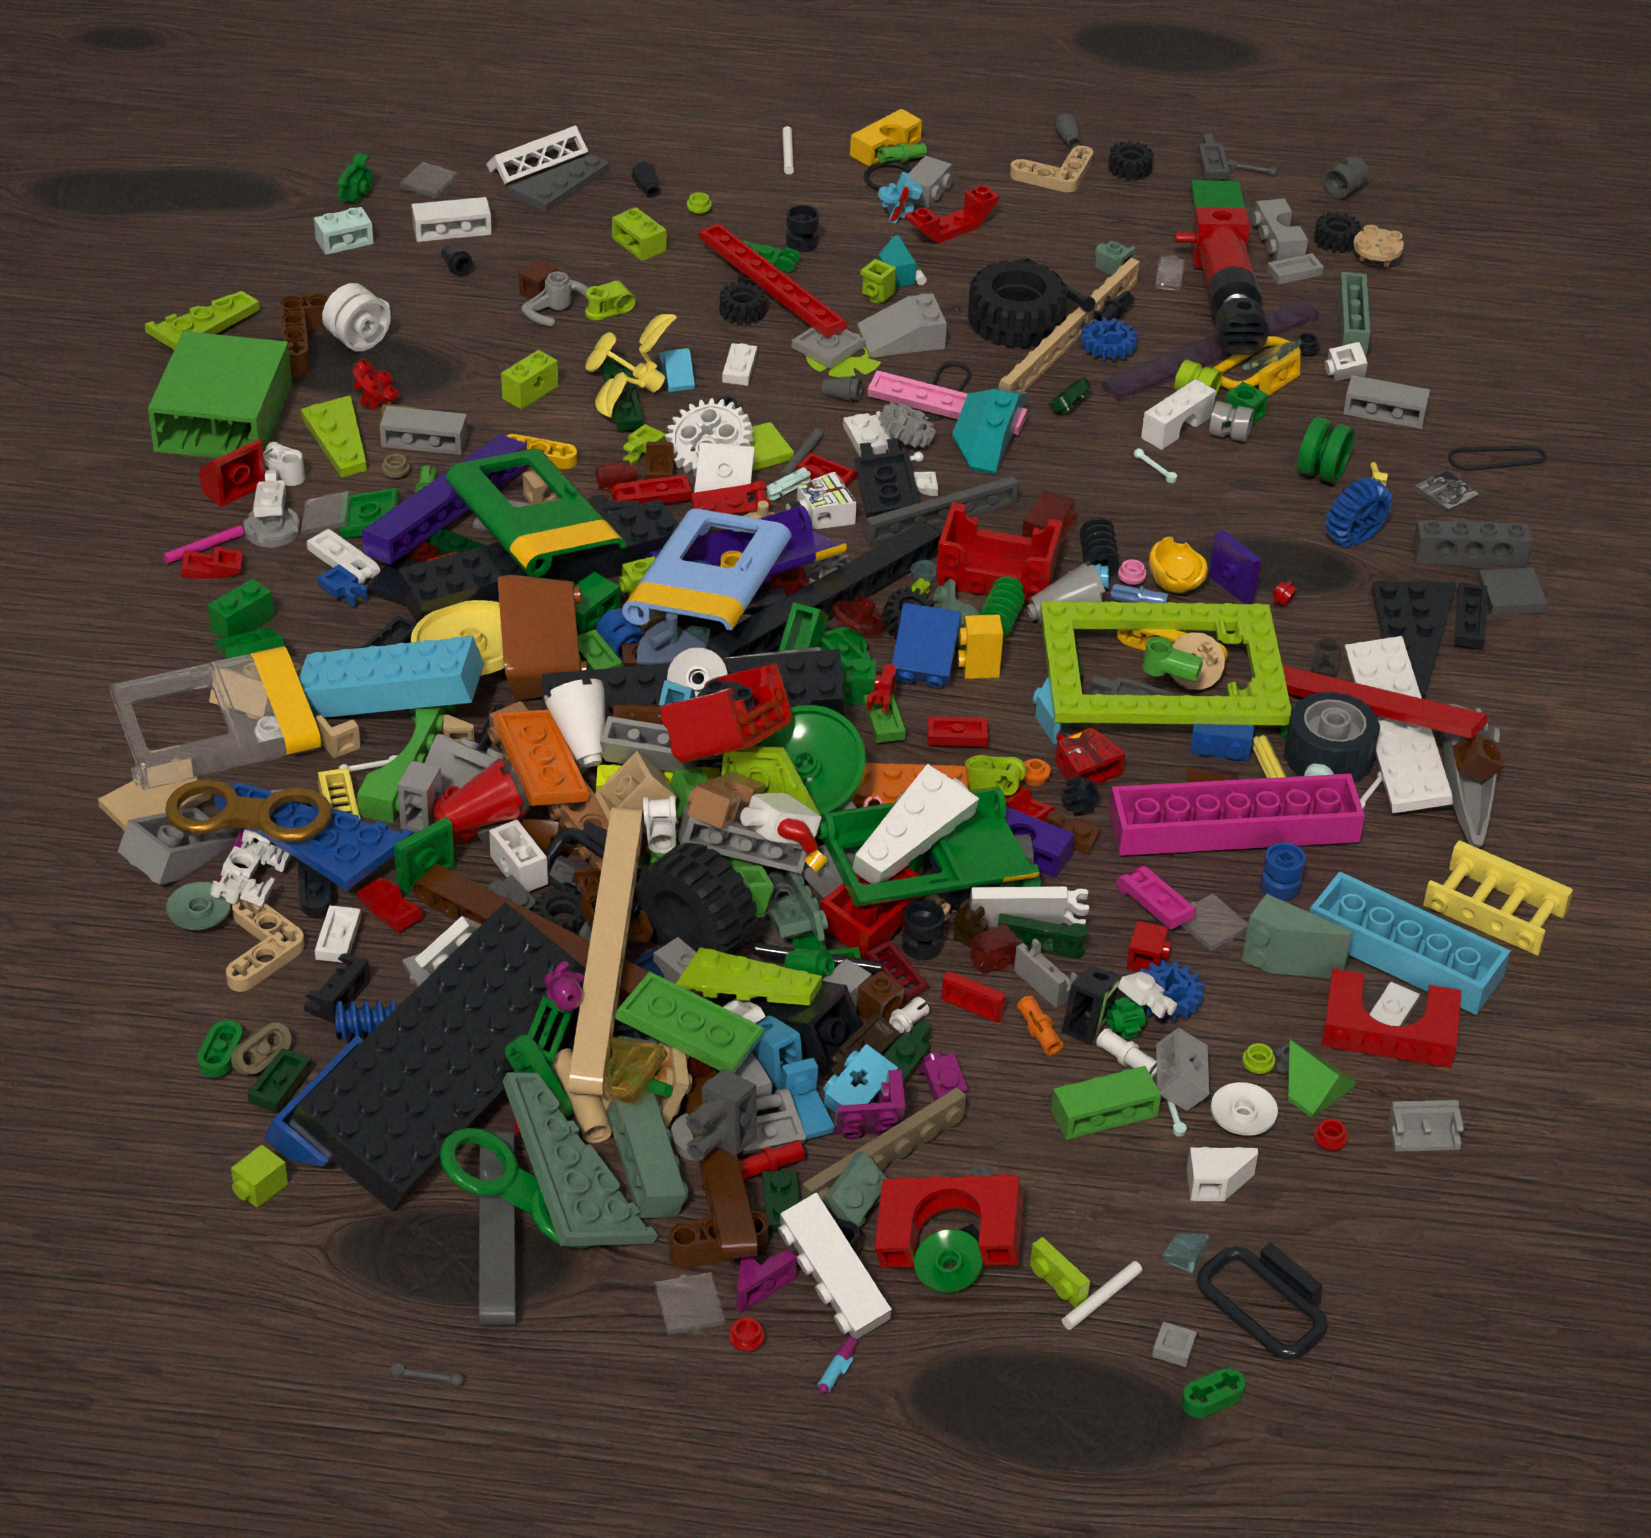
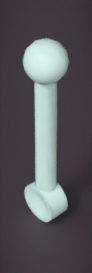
M1138 448L1134 451L1135 458L1144 460L1166 476L1167 482H1176V473L1168 472L1147 457L1142 449Z
M1167 1100L1174 1121L1173 1133L1178 1137H1182L1186 1134L1187 1127L1180 1121L1175 1104Z

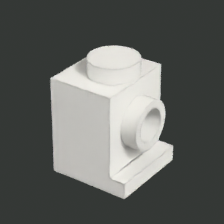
M1360 342L1329 349L1328 360H1325V369L1328 376L1333 375L1335 381L1349 379L1351 375L1365 377L1368 362Z

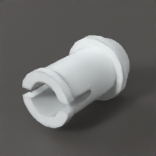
M915 997L904 1008L894 1010L891 1013L889 1023L900 1033L910 1032L913 1024L929 1014V1006L927 1004L918 1010L917 1008L926 1001L920 997Z

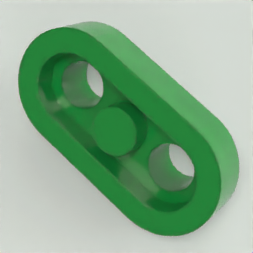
M223 1020L214 1024L209 1030L197 1055L198 1068L204 1076L211 1078L220 1077L231 1069L232 1052L238 1044L244 1041L242 1027L237 1022Z

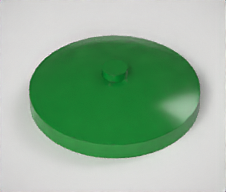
M816 705L791 707L792 718L789 725L754 746L783 747L820 815L822 813L841 811L858 794L866 775L867 757L859 732L847 718L832 709Z

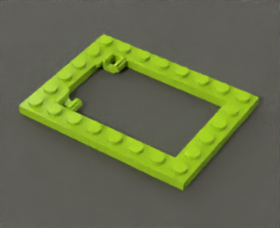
M1041 601L1040 615L1054 723L1289 724L1291 705L1269 604ZM1073 629L1216 631L1217 640H1221L1225 644H1239L1242 640L1243 644H1246L1252 674L1251 682H1248V686L1244 690H1239L1236 682L1227 683L1228 696L1082 694ZM1226 631H1235V633L1228 634Z

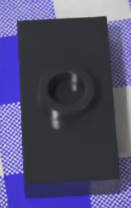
M398 615L366 642L362 648L411 643V634L417 624Z

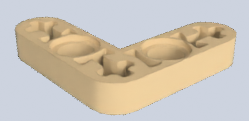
M1087 146L1074 147L1061 168L1025 159H1016L1011 162L1010 177L1013 180L1062 192H1073L1078 188L1092 165L1093 150Z
M239 896L237 903L232 904L234 920L261 941L231 962L226 968L229 988L234 991L243 992L253 988L304 951L305 943L303 931L269 905L264 903L263 907L240 899ZM268 922L276 924V926L272 929H263L260 927L262 924ZM263 955H271L274 957L269 962H260L257 960L259 957Z

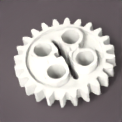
M713 398L710 399L707 405L702 400L699 401V407L689 404L690 411L688 412L681 409L682 417H673L674 425H668L669 433L665 434L666 441L674 444L676 467H683L686 474L693 469L694 476H696L700 442L751 447L750 442L754 441L751 422L748 415L743 414L742 408L735 409L733 402L726 406L724 399L715 404Z

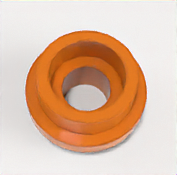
M1029 759L1023 762L1027 769L1023 780L1028 785L1040 786L1049 778L1051 769L1045 761Z

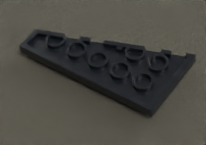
M1373 581L1371 592L1381 638L1402 636L1421 698L1425 699L1456 582Z

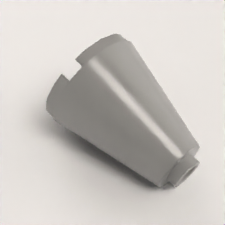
M1088 561L1030 597V604L1026 605L1030 619L1032 621L1036 620L1041 625V601L1102 602V593L1105 592L1096 568L1094 565H1090Z

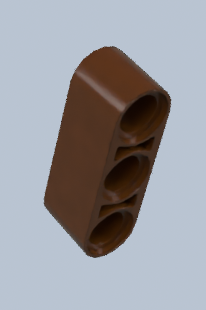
M751 1211L757 1238V1256H760L768 1248V1219L760 1212ZM711 1217L679 1222L673 1225L669 1231V1259L677 1267L690 1268L741 1259L721 1260Z

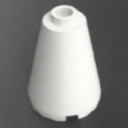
M591 679L592 684L583 685L582 680L565 683L550 690L551 697L544 696L545 704L577 763L584 764L585 767L597 766L602 763L604 758L600 740L606 724L605 689L602 681L598 679Z

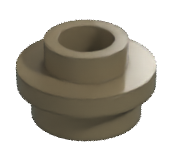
M401 454L388 455L382 464V472L394 479L405 476L410 470L408 461Z

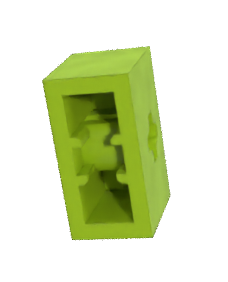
M537 350L501 373L502 399L522 410L558 387V360Z

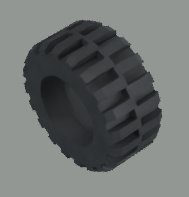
M1003 260L999 264L994 262L986 268H982L971 281L968 320L973 330L980 334L981 338L986 341L990 340L995 345L1000 346L1001 344L1005 345L1006 348L1012 349L1013 347H1020V349H1028L1029 346L1038 347L1041 341L1054 331L1056 326H1060L1065 321L1068 290L1062 278L1054 270L1050 271L1045 265L1039 266L1036 265V262H1022V260H1014L1012 262Z
M683 843L671 849L646 867L641 873L636 895L637 903L641 906L639 911L645 910L653 929V934L656 937L655 941L660 947L665 946L678 937L696 952L701 947L734 955L753 939L758 917L755 916L757 908L755 902H752L751 899L752 892L749 887L745 886L744 878L740 872L737 873L732 867L733 864L728 859L720 857V853L716 850H708L707 846L702 844Z

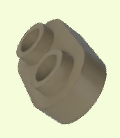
M278 1022L269 1023L259 1028L234 1048L231 1055L234 1069L245 1076L261 1072L271 1063L281 1048L289 1049L291 1045L290 1031L285 1025ZM269 1035L274 1040L273 1046L268 1043L267 1038ZM244 1054H247L249 1056V1064H246L244 1062Z

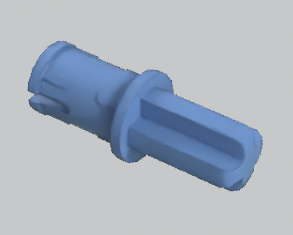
M1114 584L1111 590V599L1130 603H1167L1169 595L1168 593L1144 589V586L1138 589Z

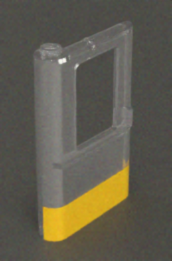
M285 646L108 685L135 760V767L131 768L134 784L136 786L140 785L143 790L321 748L318 726ZM205 687L213 689L229 730L227 734L154 751L147 748L132 708L134 703Z

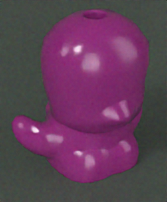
M566 961L558 964L555 970L546 974L544 978L547 998L553 1001L559 1010L564 1012L575 1010L580 1006L582 1001L580 985L584 983V975L568 970L569 963Z

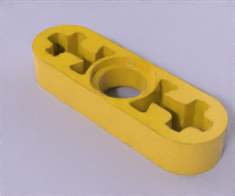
M518 434L506 435L526 443L527 450L540 449L545 451L544 453L558 469H571L577 464V449L571 444Z

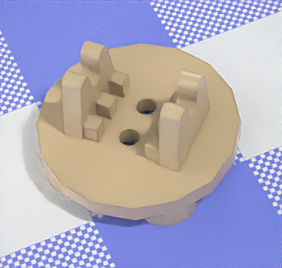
M1366 225L1363 231H1360L1355 236L1353 247L1360 254V261H1365L1366 258L1374 261H1384L1383 267L1389 268L1392 260L1398 258L1403 252V235L1398 231H1388L1386 229H1379L1375 225Z
M1191 632L1179 637L1172 644L1173 648L1194 654L1204 660L1196 683L1170 675L1179 686L1188 691L1203 690L1212 686L1220 679L1225 667V656L1221 646L1213 637L1204 633Z

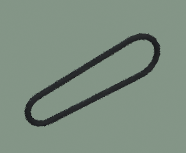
M959 362L942 364L935 375L932 385H936L941 371L945 367L959 366L968 373L958 389L959 392H962L971 378L972 373L970 369ZM925 414V417H928L930 421H938L945 417L942 415L930 417Z
M1536 446L1462 447L1452 450L1448 455L1449 462L1462 470L1538 464L1547 458L1546 452ZM1536 450L1543 456L1538 460L1479 466H1462L1454 462L1452 458L1453 454L1462 451Z

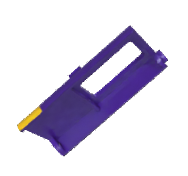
M802 505L758 518L781 523L791 533L790 540L762 583L771 581V576L846 552V542L835 544L812 530L810 516ZM722 529L697 537L682 560L690 562L702 560L713 566L720 564L721 556L725 552L738 551L743 553L755 534ZM662 548L648 552L647 558L653 556L656 558Z

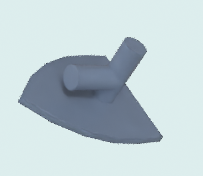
M669 612L666 614V619L649 629L640 640L637 648V664L671 663L684 650L696 647L706 649L707 645L679 627L678 615Z

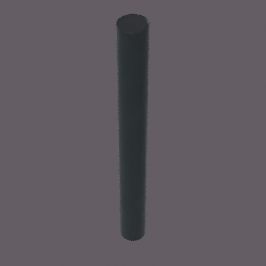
M756 943L754 955L785 960L786 955L790 951H794L795 948ZM831 954L835 962V968L845 959H848L869 973L876 974L883 969L882 961Z

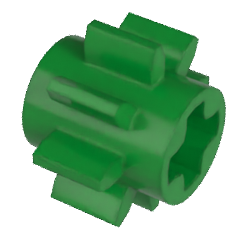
M1129 997L1114 1000V1005H1111L1112 1009L1106 1012L1109 1029L1117 1033V1035L1121 1034L1123 1039L1137 1037V1032L1141 1031L1140 1027H1144L1146 1024L1143 1007L1135 1002H1131Z

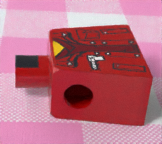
M1064 727L1057 733L1056 740L1058 742L1055 762L1065 780L1076 776L1079 778L1085 776L1086 780H1091L1095 785H1099L1123 774L1125 752L1094 728L1074 733L1069 727Z

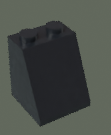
M822 981V987L811 1005L767 1002L766 997L758 1004L765 1016L775 1017L800 1034L802 1059L814 1058L818 1066V1073L823 1076H827L836 1065L831 1059L838 1048L862 1026L847 985Z

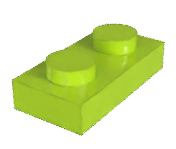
M1042 1237L1034 1242L1030 1259V1266L1033 1272L1038 1277L1044 1278L1055 1289L1060 1298L1067 1300L1076 1308L1088 1298L1090 1280L1046 1239Z

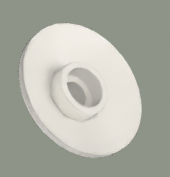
M696 647L684 650L673 659L668 669L667 680L693 688L695 696H697L708 680L727 675L728 672L724 662L716 653L705 648ZM696 673H701L704 676V681L701 684L693 682V676Z
M1237 1082L1225 1085L1214 1094L1211 1101V1113L1215 1121L1227 1131L1238 1135L1261 1134L1274 1125L1278 1115L1277 1103L1272 1095L1265 1089L1251 1083Z

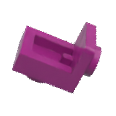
M942 1051L925 1056L923 1058L924 1063L916 1069L918 1075H925L934 1101L957 1087L962 1092L968 1090L954 1052L943 1056Z

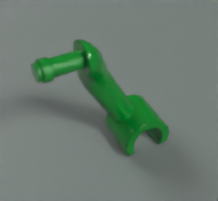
M359 152L354 155L352 164L338 179V197H343L344 186H347L349 177L358 168L365 171L369 170L365 163L371 156Z

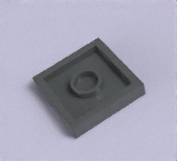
M1534 568L1478 571L1477 580L1479 585L1487 586V606L1491 615L1546 612L1548 603Z

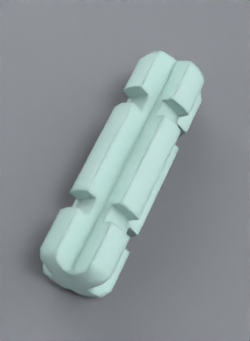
M803 467L767 485V491H765L766 498L774 501L797 489L799 484L811 480L810 471Z

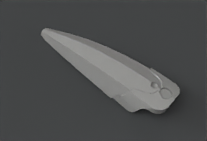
M1448 704V705H1451V706L1468 709V708H1465V707H1462V706H1459V705H1456V704ZM1476 708L1475 710H1472V711H1476V712H1481V713H1482V710H1481V709H1477V708ZM1487 723L1478 732L1499 743V728L1491 727L1488 729ZM1440 731L1445 773L1452 792L1455 813L1469 845L1480 848L1486 837L1497 773L1481 782L1457 771L1452 746L1465 737Z

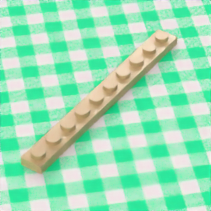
M1130 258L1124 265H1121L1117 272L1108 277L1105 283L1092 293L1091 297L1096 302L1094 309L1090 312H1085L1079 306L1076 311L1070 313L1066 320L1060 326H1056L1054 331L1047 338H1044L1035 350L1030 351L1021 363L1016 364L1014 369L1001 379L999 388L1003 387L1024 392L1081 337L1082 328H1085V324H1092L1094 316L1104 309L1109 300H1115L1121 293L1129 291L1138 282L1140 261Z

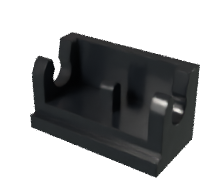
M346 953L341 954L338 960L349 964L350 967L339 964L336 967V972L318 992L309 991L306 998L311 1001H307L304 1004V1012L335 1024L337 1002L341 1001L344 1009L347 1010L350 1002L355 1001L370 983L367 959H359Z

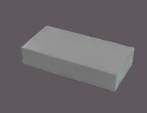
M1313 253L1268 262L1267 272L1278 285L1322 276L1324 266Z

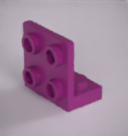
M902 1069L888 1070L886 1082H881V1094L878 1097L879 1103L837 1106L834 1135H842L844 1138L849 1139L860 1137L863 1133H876V1135L880 1136L901 1123L906 1108Z

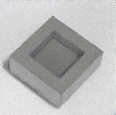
M1162 1322L1153 1348L1152 1357L1187 1367L1196 1341L1197 1332Z

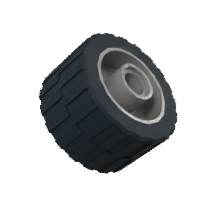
M1318 692L1317 694L1305 696L1291 710L1284 747L1285 760H1287L1290 769H1293L1298 776H1304L1306 768L1315 763L1326 765L1332 770L1334 775L1351 774L1354 783L1359 782L1370 773L1373 766L1380 731L1379 718L1369 705L1348 694Z

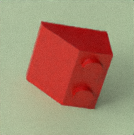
M259 439L213 460L199 469L201 492L221 508L256 491L258 482L265 481L262 441Z

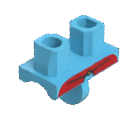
M902 172L897 185L890 183L888 187H881L878 191V196L882 200L881 205L887 207V211L890 213L889 222L896 224L898 218L905 219V214L914 210L913 203L906 202L907 198L918 200L921 196V184L911 181L909 173Z

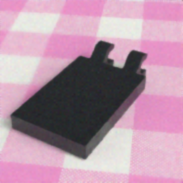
M897 438L886 439L888 453L873 455L870 442L860 443L861 457L854 458L866 518L920 503L908 449L900 450Z

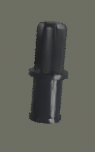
M1124 291L1115 300H1109L1104 309L1094 316V319L1102 321V317H1105L1107 321H1111L1113 318L1119 319L1122 317L1123 311L1134 301V296L1130 294V291Z

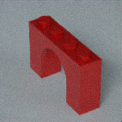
M1332 969L1321 1046L1434 1066L1452 1067L1457 1047L1461 990L1429 985L1422 1019L1407 1026H1391L1377 1021L1365 1010L1362 1003L1365 974Z
M999 1174L997 1176L965 1175L963 1177L931 1176L929 1178L897 1177L895 1179H882L875 1251L881 1268L914 1267L918 1236L923 1224L934 1214L954 1208L971 1211L981 1219L978 1246L984 1266L1019 1265L1024 1198L1019 1175Z

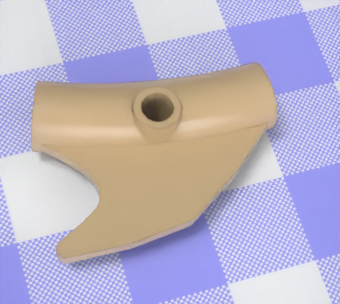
M569 1048L563 1049L556 1053L550 1068L572 1104L582 1138L585 1142L591 1144L606 1141L612 1134V1128L606 1111L614 1091L635 1088L632 1085L607 1077L604 1095L569 1093V1073L573 1051Z

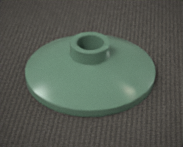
M194 882L181 886L170 895L166 903V911L169 919L175 925L189 930H201L213 927L223 921L230 912L231 903L226 902L225 897L220 896V898H216L210 894L213 883Z

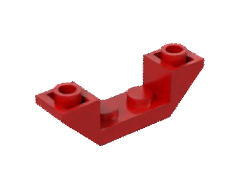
M984 184L965 191L964 209L937 217L929 209L923 207L905 214V219L939 244L978 229L998 203L1000 196Z

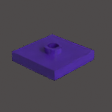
M1222 529L1215 533L1209 577L1242 603H1254L1261 558Z

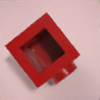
M1137 921L1129 946L1126 969L1139 972L1141 968L1148 970L1149 963L1159 967L1162 959L1168 960L1172 945L1171 941L1166 940L1168 927Z

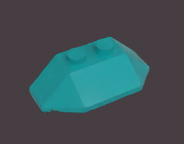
M1000 387L967 395L952 432V437L966 459L970 470L997 475L1025 403L1027 393Z

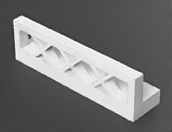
M575 125L497 154L486 165L490 173L498 170L504 184H508L583 156L589 151ZM575 140L579 150L573 152L565 148V145ZM553 149L559 151L557 159L545 156V152ZM531 157L539 159L535 167L525 164L524 161ZM513 164L518 166L516 174L509 176L505 167Z

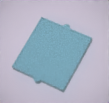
M1299 339L1265 349L1242 366L1244 370L1278 361L1300 346L1302 342Z

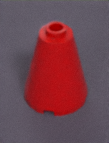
M498 759L440 803L439 808L441 811L437 812L436 816L438 820L444 817L448 818L452 822L453 833L521 818L527 815L523 808H518L524 805L510 774H505L503 769H499L505 765L501 759Z

